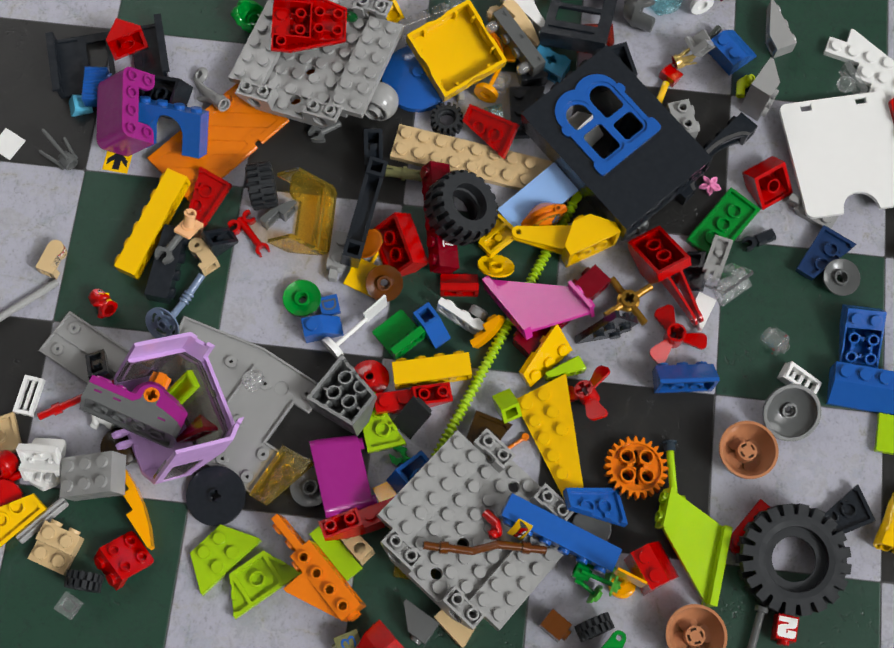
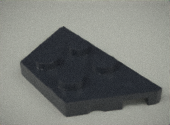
M615 310L574 336L575 342L580 344L608 338H620L622 333L631 331V328L638 324L637 316L629 315L628 313H623L620 316V312Z

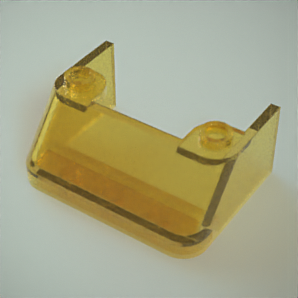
M300 167L277 173V177L290 183V195L295 201L299 202L295 235L286 234L268 239L267 243L288 253L318 256L327 254L331 245L337 199L335 187Z

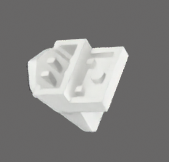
M35 438L32 443H18L16 451L21 461L19 471L23 480L29 481L31 485L42 491L58 486L61 476V458L65 457L67 448L65 440Z

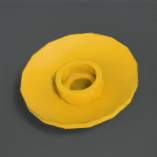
M488 255L482 256L478 260L477 265L482 273L497 278L507 277L515 269L514 263L502 255H495L492 258Z

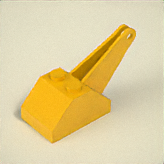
M588 214L576 217L572 225L515 226L512 229L511 236L515 241L561 254V259L567 268L615 246L621 231L616 222Z

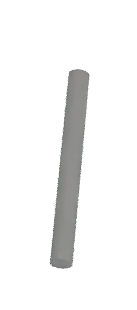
M55 278L1 312L0 322L59 286V282Z

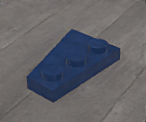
M823 225L795 271L812 281L824 271L828 263L835 259H840L857 244Z

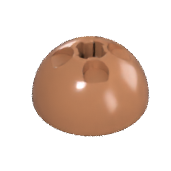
M754 421L734 423L725 430L720 439V459L724 467L739 478L757 479L763 477L774 468L778 460L779 449L777 441L771 431L760 423Z
M690 604L679 608L670 617L665 631L668 648H726L727 629L723 620L714 610L704 605Z

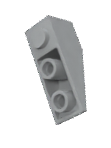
M771 0L767 7L765 44L771 56L776 58L792 52L797 42L795 35L789 29L787 20L781 14L779 5L774 0Z

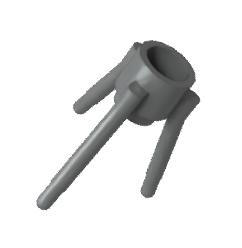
M43 128L41 131L60 153L58 156L59 161L42 150H39V153L58 165L62 170L73 169L78 164V157L66 137H63V141L69 152L63 151Z

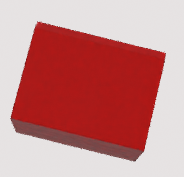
M118 18L115 19L106 38L115 61L148 47L140 25Z

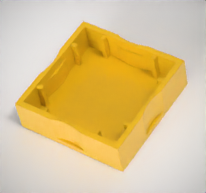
M470 0L462 2L448 10L440 18L422 25L406 36L408 46L443 102L505 67L507 62L496 41L487 32L483 20Z

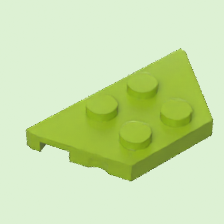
M220 524L190 552L200 593L203 596L208 593L262 541L255 536Z
M263 550L229 573L233 617L238 619L293 581L301 572H298L294 567Z

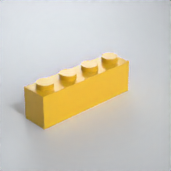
M455 351L450 355L438 353L434 357L417 356L411 360L399 358L392 362L395 389L472 380L469 352Z

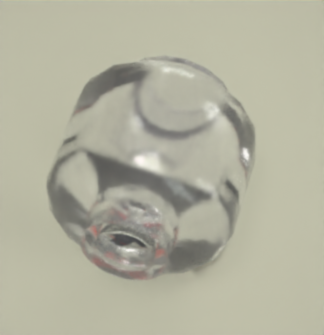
M769 327L761 336L762 347L772 355L785 354L790 348V336L778 327Z

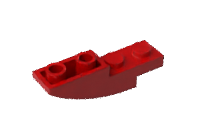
M450 382L414 386L407 390L376 393L377 399L374 405L375 415L385 413L399 414L413 396L421 398L429 407L452 402L453 396Z
M394 497L361 510H357L356 507L319 521L318 523L325 541L351 538L384 528V523L377 515Z

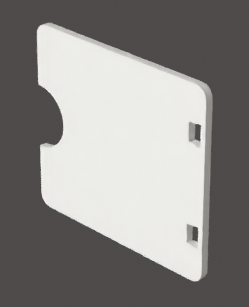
M876 91L795 102L781 106L779 114L804 211L808 218L817 219L843 215L844 203L847 197L858 193L872 198L879 210L894 208V123L887 98L883 92ZM864 99L865 103L856 104L855 100ZM810 106V111H801L800 107Z

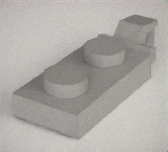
M793 193L786 202L794 207L793 210L796 212V215L820 229L823 225L831 229L839 217L808 218L805 214L801 197Z
M334 230L326 263L330 282L336 283L338 273H343L346 265L340 264L348 235L346 232Z

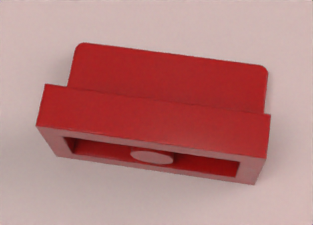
M441 274L440 296L478 297L479 283L477 274Z

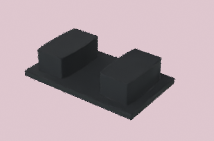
M413 396L392 422L411 439L432 415V410L421 398Z

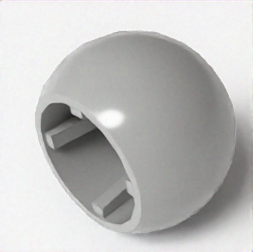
M380 81L365 112L366 117L377 121H384L392 117L399 105V98L395 89Z

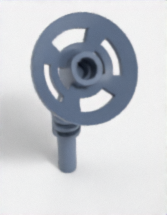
M198 273L189 288L184 290L185 294L179 297L180 301L171 312L161 307L152 308L147 312L145 318L146 326L154 338L172 336L174 329V335L179 334V325L176 317L186 305H189L188 301L194 298L193 294L204 280V275ZM156 313L157 315L154 318V322H152L153 314ZM156 328L166 332V336L159 333Z

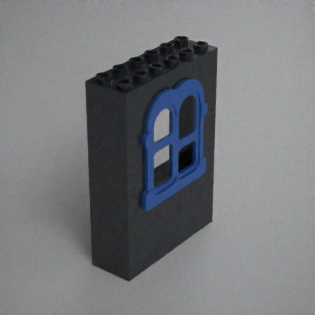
M606 45L602 49H597L589 60H583L579 64V68L574 72H568L560 83L556 82L553 84L550 91L546 94H541L533 105H527L521 113V128L552 163L555 162L576 186L580 194L602 218L616 222L621 231L619 237L624 240L708 170L713 158ZM597 86L607 87L623 103V106L609 118H606L590 100V92ZM573 105L584 106L593 115V119L579 130L574 129L566 119V112ZM630 112L641 122L643 128L630 139H625L614 127V123ZM597 125H602L620 145L617 150L605 159L601 158L584 140V136Z

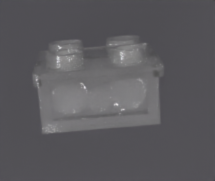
M729 263L724 266L721 278L716 277L715 282H712L713 275L709 276L708 280L705 281L704 287L712 289L718 304L725 306L752 286L749 277L754 273L748 268Z

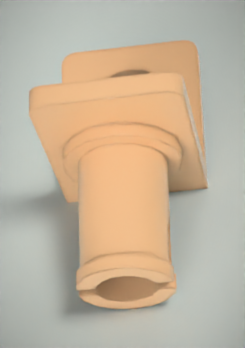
M189 208L184 211V219L174 229V232L187 239L192 237L202 238L201 233L203 232L204 224L196 220L197 212Z

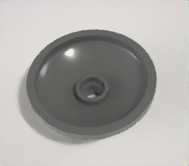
M786 384L778 387L768 396L763 406L762 416L766 428L776 438L783 441H798L809 436L816 429L820 422L822 410L817 395L811 389L801 384ZM790 406V410L785 412L786 407Z

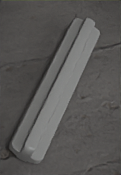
M63 498L56 500L15 535L20 543H25L41 529L45 520L50 522L67 508L68 502Z

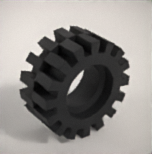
M444 102L441 103V106L436 105V109L433 108L430 119L432 130H435V133L447 136L452 135V137L456 136V133L459 134L460 129L463 127V112H461V108H456V104L450 106L451 102H447V105ZM444 115H449L453 117L454 122L450 125H444L440 122V118Z
M69 569L66 572L63 586L79 591L101 593L104 576Z
M608 612L574 626L580 642L590 640L615 628Z

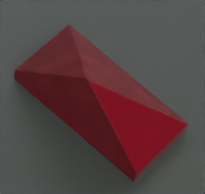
M199 414L177 437L176 442H194L218 431V427Z

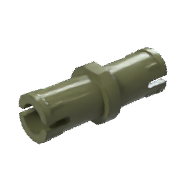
M387 165L386 177L401 178L402 181L407 179L422 182L421 170L409 169L407 166L396 167Z

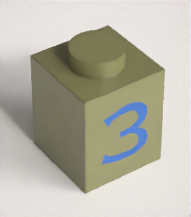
M357 629L333 638L335 643L332 644V648H356L360 641Z

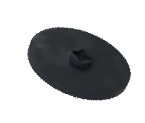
M211 466L198 472L190 481L186 491V503L190 513L196 520L209 526L225 525L236 519L243 510L246 501V489L242 479L237 473L223 466ZM216 491H218V494H220L221 497L217 498L216 501H214V498H212L211 495L215 494Z

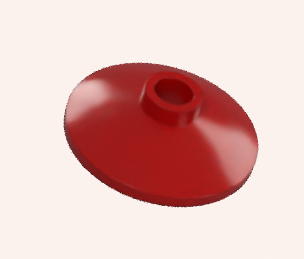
M365 360L354 367L358 375L373 392L383 393L388 387L389 373L382 363L375 360ZM368 374L373 375V378L371 380H368L366 378Z

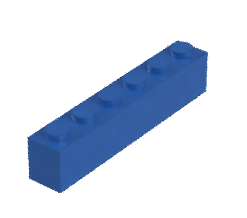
M513 493L508 497L499 516L503 520L502 523L511 528L518 519L533 525L526 536L532 537L533 535L539 538L540 543L546 546L553 545L558 548L557 551L566 556L571 554L576 557L575 560L583 565L588 563L594 566L595 571L604 575L605 573L613 572L622 552L621 548Z

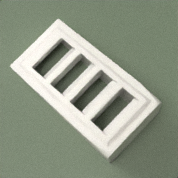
M793 361L785 363L777 377L784 384H801L803 379H805L806 381L803 385L808 387L810 382L813 383L811 390L815 394H817L822 385L821 381Z

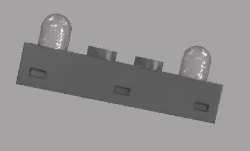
M502 7L492 13L491 22L485 28L490 34L497 31L503 43L511 49L512 55L521 62L516 68L517 73L523 75L528 72L533 77L543 71L546 63L545 59L507 9Z

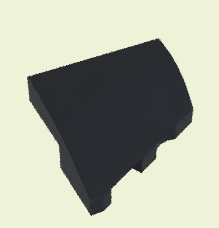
M688 251L687 254L691 257V266L683 269L684 275L691 291L703 292L706 279H704L705 272H702L708 254L706 251ZM671 276V278H672V280L674 281L675 285H676L677 288L679 289V287H678V285H677V283H676L674 277Z

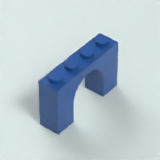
M140 96L138 122L147 124L152 128L154 132L153 145L157 144L158 120L161 115H166L173 118L182 130L183 156L199 159L207 154L209 111L202 110V107L199 106L186 107L183 103L171 104L164 99L152 100L149 96Z

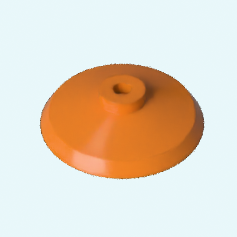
M369 229L361 256L362 259L372 257L379 251L382 245V235L378 230Z

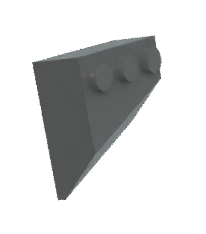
M341 354L307 397L314 411L356 436L360 434L369 422L377 399L376 394L358 375L343 354Z

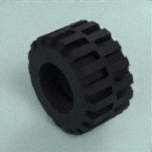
M270 161L246 164L245 175L252 208L254 210L277 207L278 195Z

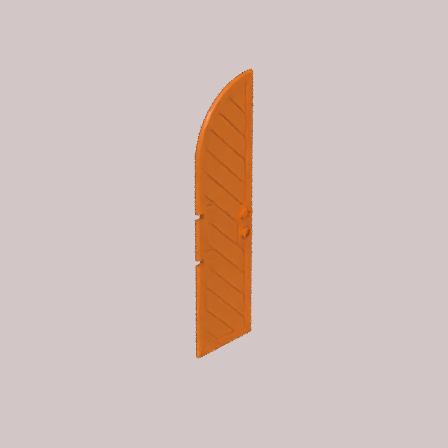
M309 70L306 74L310 75L314 73L315 70ZM236 83L223 94L231 102L228 110L221 112L213 104L205 109L209 111L206 155L199 159L183 156L182 130H180L147 159L161 174L165 173L167 168L188 177L191 184L184 197L190 203L200 166L223 179L258 149L255 145L257 141L264 144L290 122L289 119L252 107L235 94L239 86ZM295 99V100L292 102V104L295 105V104L299 103L301 100H300V99Z

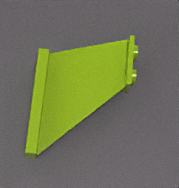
M674 487L665 488L659 496L660 506L655 515V528L663 529L702 600L701 605L717 607L733 527L721 526L675 492Z

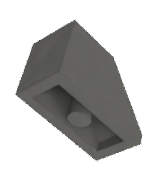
M406 599L404 601L408 634L411 635L409 639L418 646L421 643L426 645L440 623Z

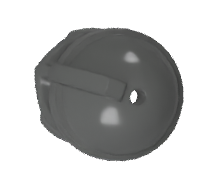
M625 0L623 16L630 26L651 33L655 24V18L644 13L643 10L645 7H650L656 2L654 0Z

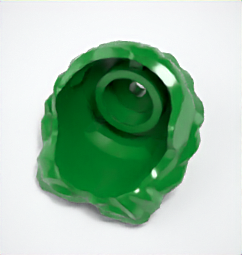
M239 0L237 6L232 9L231 16L238 26L244 31L251 33L263 11V7L253 0Z

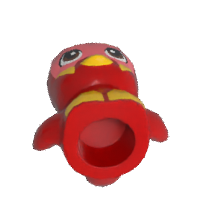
M93 289L89 293V302L98 309L97 318L103 319L115 313L118 304L111 300L109 293H105L101 289Z

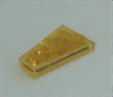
M282 445L249 495L267 506L308 471L314 463Z

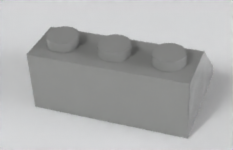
M770 57L755 78L739 109L756 121L761 116H766L775 97L779 93L777 87L780 84L773 58Z

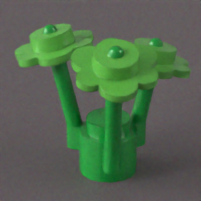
M577 562L573 569L571 577L575 578L574 582L590 593L586 603L597 602L603 594L601 592L603 589L602 585H597L593 590L583 582H588L590 578L611 586L610 597L613 592L617 593L621 589V581H618L619 576L613 574L617 569L616 567H614L613 572L605 573V579L593 574L594 566L588 563L583 565Z

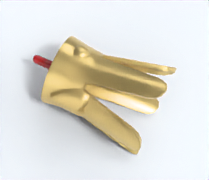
M687 48L680 54L672 56L673 63L669 65L674 64L676 69H681L686 65L697 64V62H693L696 56L692 54L683 57L690 51V48Z

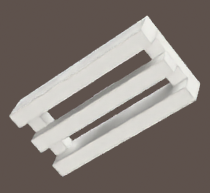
M29 375L24 376L13 408L14 413L34 417L45 384L44 379ZM29 381H32L31 386H30V389H29L28 394H27V397H26V401H25L23 410H22V409H20V408H21V405H22V402H23V399H24V396H25V393H26V390H27ZM37 382H38V385H37V388H36V391H35V394H34V397H33V400H32L30 409H29V411H28V408H29V405H30V402H31V399H32V396H33V393H34L36 384H37Z

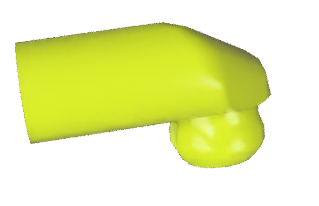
M753 74L745 75L737 81V98L745 97V89L751 86L755 80Z

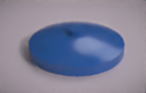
M406 46L394 52L384 71L382 82L390 85L397 92L399 98L398 107L410 112H426L433 110V108L435 109L436 105L440 106L443 103L442 99L410 47Z

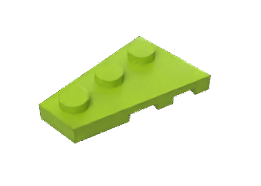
M373 408L370 420L363 429L368 454L407 445L388 413L375 415Z

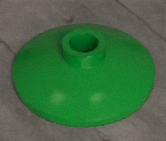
M297 280L289 284L285 289L283 303L289 313L299 317L308 316L318 309L321 303V293L318 287L311 281ZM301 298L306 299L304 303L299 302Z

